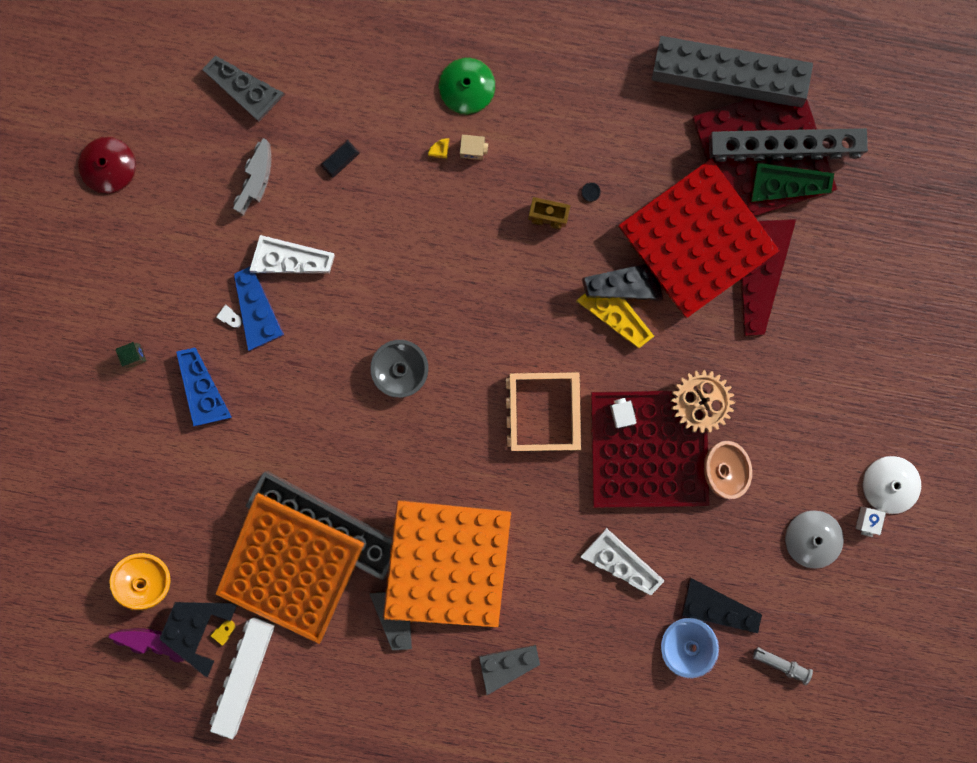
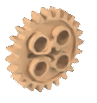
M702 370L701 375H699L698 371H694V377L690 373L686 374L688 380L681 378L682 385L676 384L675 387L678 391L672 392L676 398L671 399V402L676 403V406H673L671 409L678 411L674 417L680 416L679 423L686 422L685 428L688 429L692 426L693 432L697 428H699L700 433H703L705 428L708 432H712V426L718 430V423L725 425L723 419L731 418L727 412L734 411L729 407V405L735 404L734 401L730 400V397L734 396V394H728V390L732 387L724 386L727 380L719 381L721 375H717L714 378L713 371L708 376L705 370ZM705 383L711 387L709 394L704 393L702 390V386ZM694 386H696V387L698 388V392H699V394H700V397H699L698 393L694 390ZM688 392L694 395L692 403H688L685 400V395ZM701 398H706L707 401L704 404L711 413V417L708 416L705 406L699 405ZM714 400L720 403L718 411L712 409L711 404ZM697 409L703 412L701 420H697L694 416Z

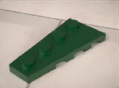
M757 163L751 202L831 193L835 173Z

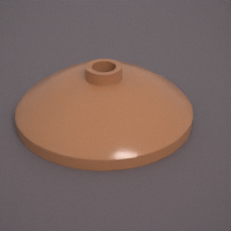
M722 441L710 448L704 464L708 485L715 494L724 499L741 497L748 490L752 480V465L748 454L739 444L732 441Z

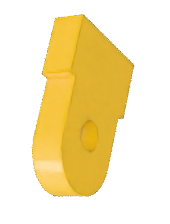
M232 620L231 622L225 621L219 629L217 628L211 637L223 646L234 631L235 623Z

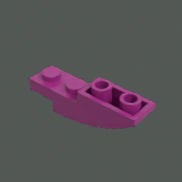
M131 628L115 631L108 637L113 639L115 644L131 647V651L138 654L145 653L152 648L154 653L170 656L169 659L174 662L185 661L159 640L162 631Z

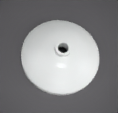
M887 456L874 461L868 467L863 478V492L867 501L875 509L888 514H898L910 509L918 500L921 492V479L918 471L909 461L900 457ZM895 482H898L899 487L897 489L894 488Z

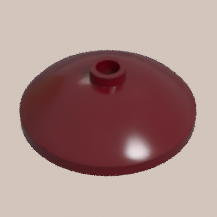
M101 137L91 141L82 150L78 161V169L81 179L89 188L99 193L111 194L121 191L132 181L136 170V161L132 150L124 142L113 137ZM105 159V164L101 165L100 162Z

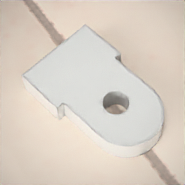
M225 305L217 318L234 328L240 327L242 325L241 317Z

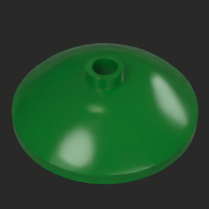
M461 58L451 62L443 70L439 79L441 99L449 109L459 114L470 115L482 111L490 104L495 93V79L491 70L483 62L473 58ZM469 80L470 84L465 85L463 82Z

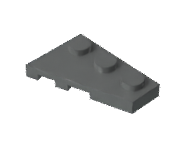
M386 591L369 593L392 650L412 649L410 621L384 619Z
M536 645L479 656L487 695L540 665Z

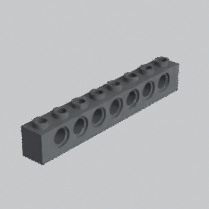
M867 128L712 132L709 135V159H715L716 162H723L727 159L745 161L746 158H753L754 161L773 158V160L778 161L784 160V157H792V160L811 157L812 160H818L830 156V159H840L842 156L858 159L868 152ZM804 141L810 144V149H806L803 146ZM823 141H826V142L829 143V145H830V148H829V149H826V148L823 146V144H822ZM842 141H846L849 148L843 147ZM784 142L791 144V150L784 147ZM726 143H731L734 146V151L728 150ZM745 143H751L753 150H748L745 147ZM764 143H770L772 150L766 149Z

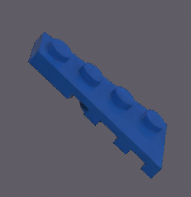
M250 267L235 273L234 277L248 351L284 336L256 273H251Z
M190 348L177 351L193 426L232 418L197 349Z

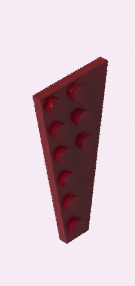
M796 219L758 221L780 251L741 279L744 336L765 335Z

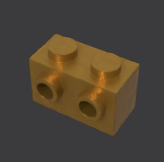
M533 197L528 220H532L531 223L536 225L550 224V227L554 229L565 228L571 205Z

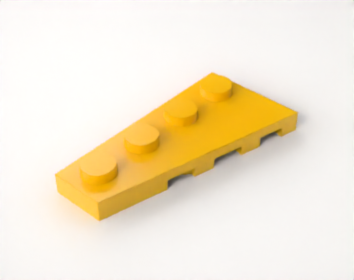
M585 293L576 300L638 349L654 337L625 299L588 298Z

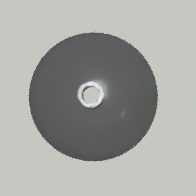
M393 340L385 343L376 351L371 361V376L375 385L383 393L392 397L401 398L413 395L422 388L428 377L429 367L424 352L416 344L407 340ZM399 366L404 367V371L402 373H398L397 368Z

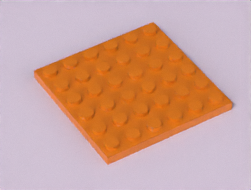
M258 493L254 498L216 595L320 644L365 543Z
M397 500L383 618L498 627L511 512Z

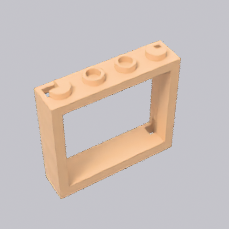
M579 373L510 374V378H506V390L510 389V397H506V408L510 409V416H507V428H511V436H507V447H511V451L581 450ZM571 379L572 444L517 445L516 380Z

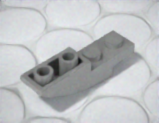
M264 138L261 142L257 143L254 149V156L245 165V172L251 177L245 180L241 195H238L233 203V209L242 215L245 214L252 199L260 202L268 183L271 168L270 143Z

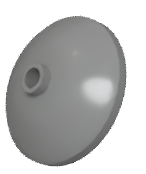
M815 510L803 512L797 515L787 527L785 534L786 548L790 556L802 566L808 568L826 567L838 558L843 548L842 529L838 522L827 513ZM817 537L821 539L819 544L815 543Z

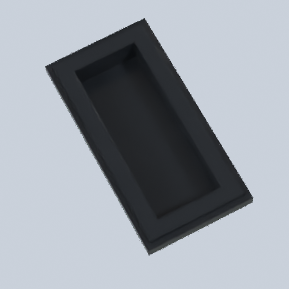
M347 139L320 166L333 179L360 152Z

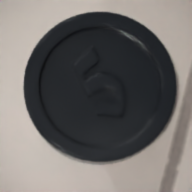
M591 182L583 186L582 197L586 201L594 202L600 197L601 190L596 183Z

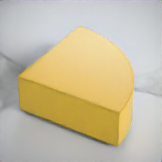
M441 139L431 146L428 156L447 159L449 139Z

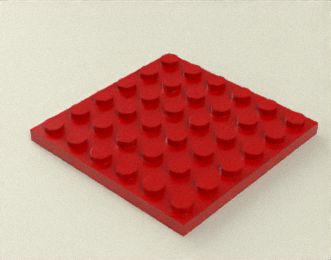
M712 158L618 225L685 318L691 316L780 251Z

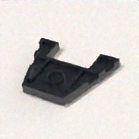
M175 602L159 640L208 678L215 660L196 654L197 648L211 615L231 622L237 604Z

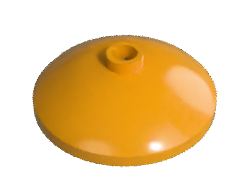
M133 554L122 559L115 566L110 577V589L113 597L119 604L132 610H146L156 606L165 598L170 588V573L167 566L159 558L150 554ZM138 584H143L144 587H143V588H138L137 585H138Z

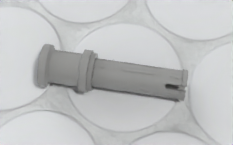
M759 647L755 649L753 659L786 673L788 678L791 679L793 677L801 681L805 686L810 682L813 674L812 669H805L795 661L788 662Z

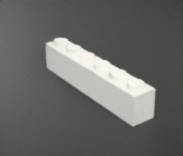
M256 617L246 621L243 632H245L244 638L239 640L236 648L239 651L237 658H233L230 669H232L231 675L226 677L223 687L226 689L224 694L219 696L216 706H219L218 711L213 714L210 721L212 725L211 732L233 739L237 734L275 624Z

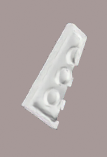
M260 235L250 272L330 273L335 255L334 253Z
M607 528L581 555V558L592 562L595 566L612 573V575L629 582L632 586L649 595H652L664 582V579Z

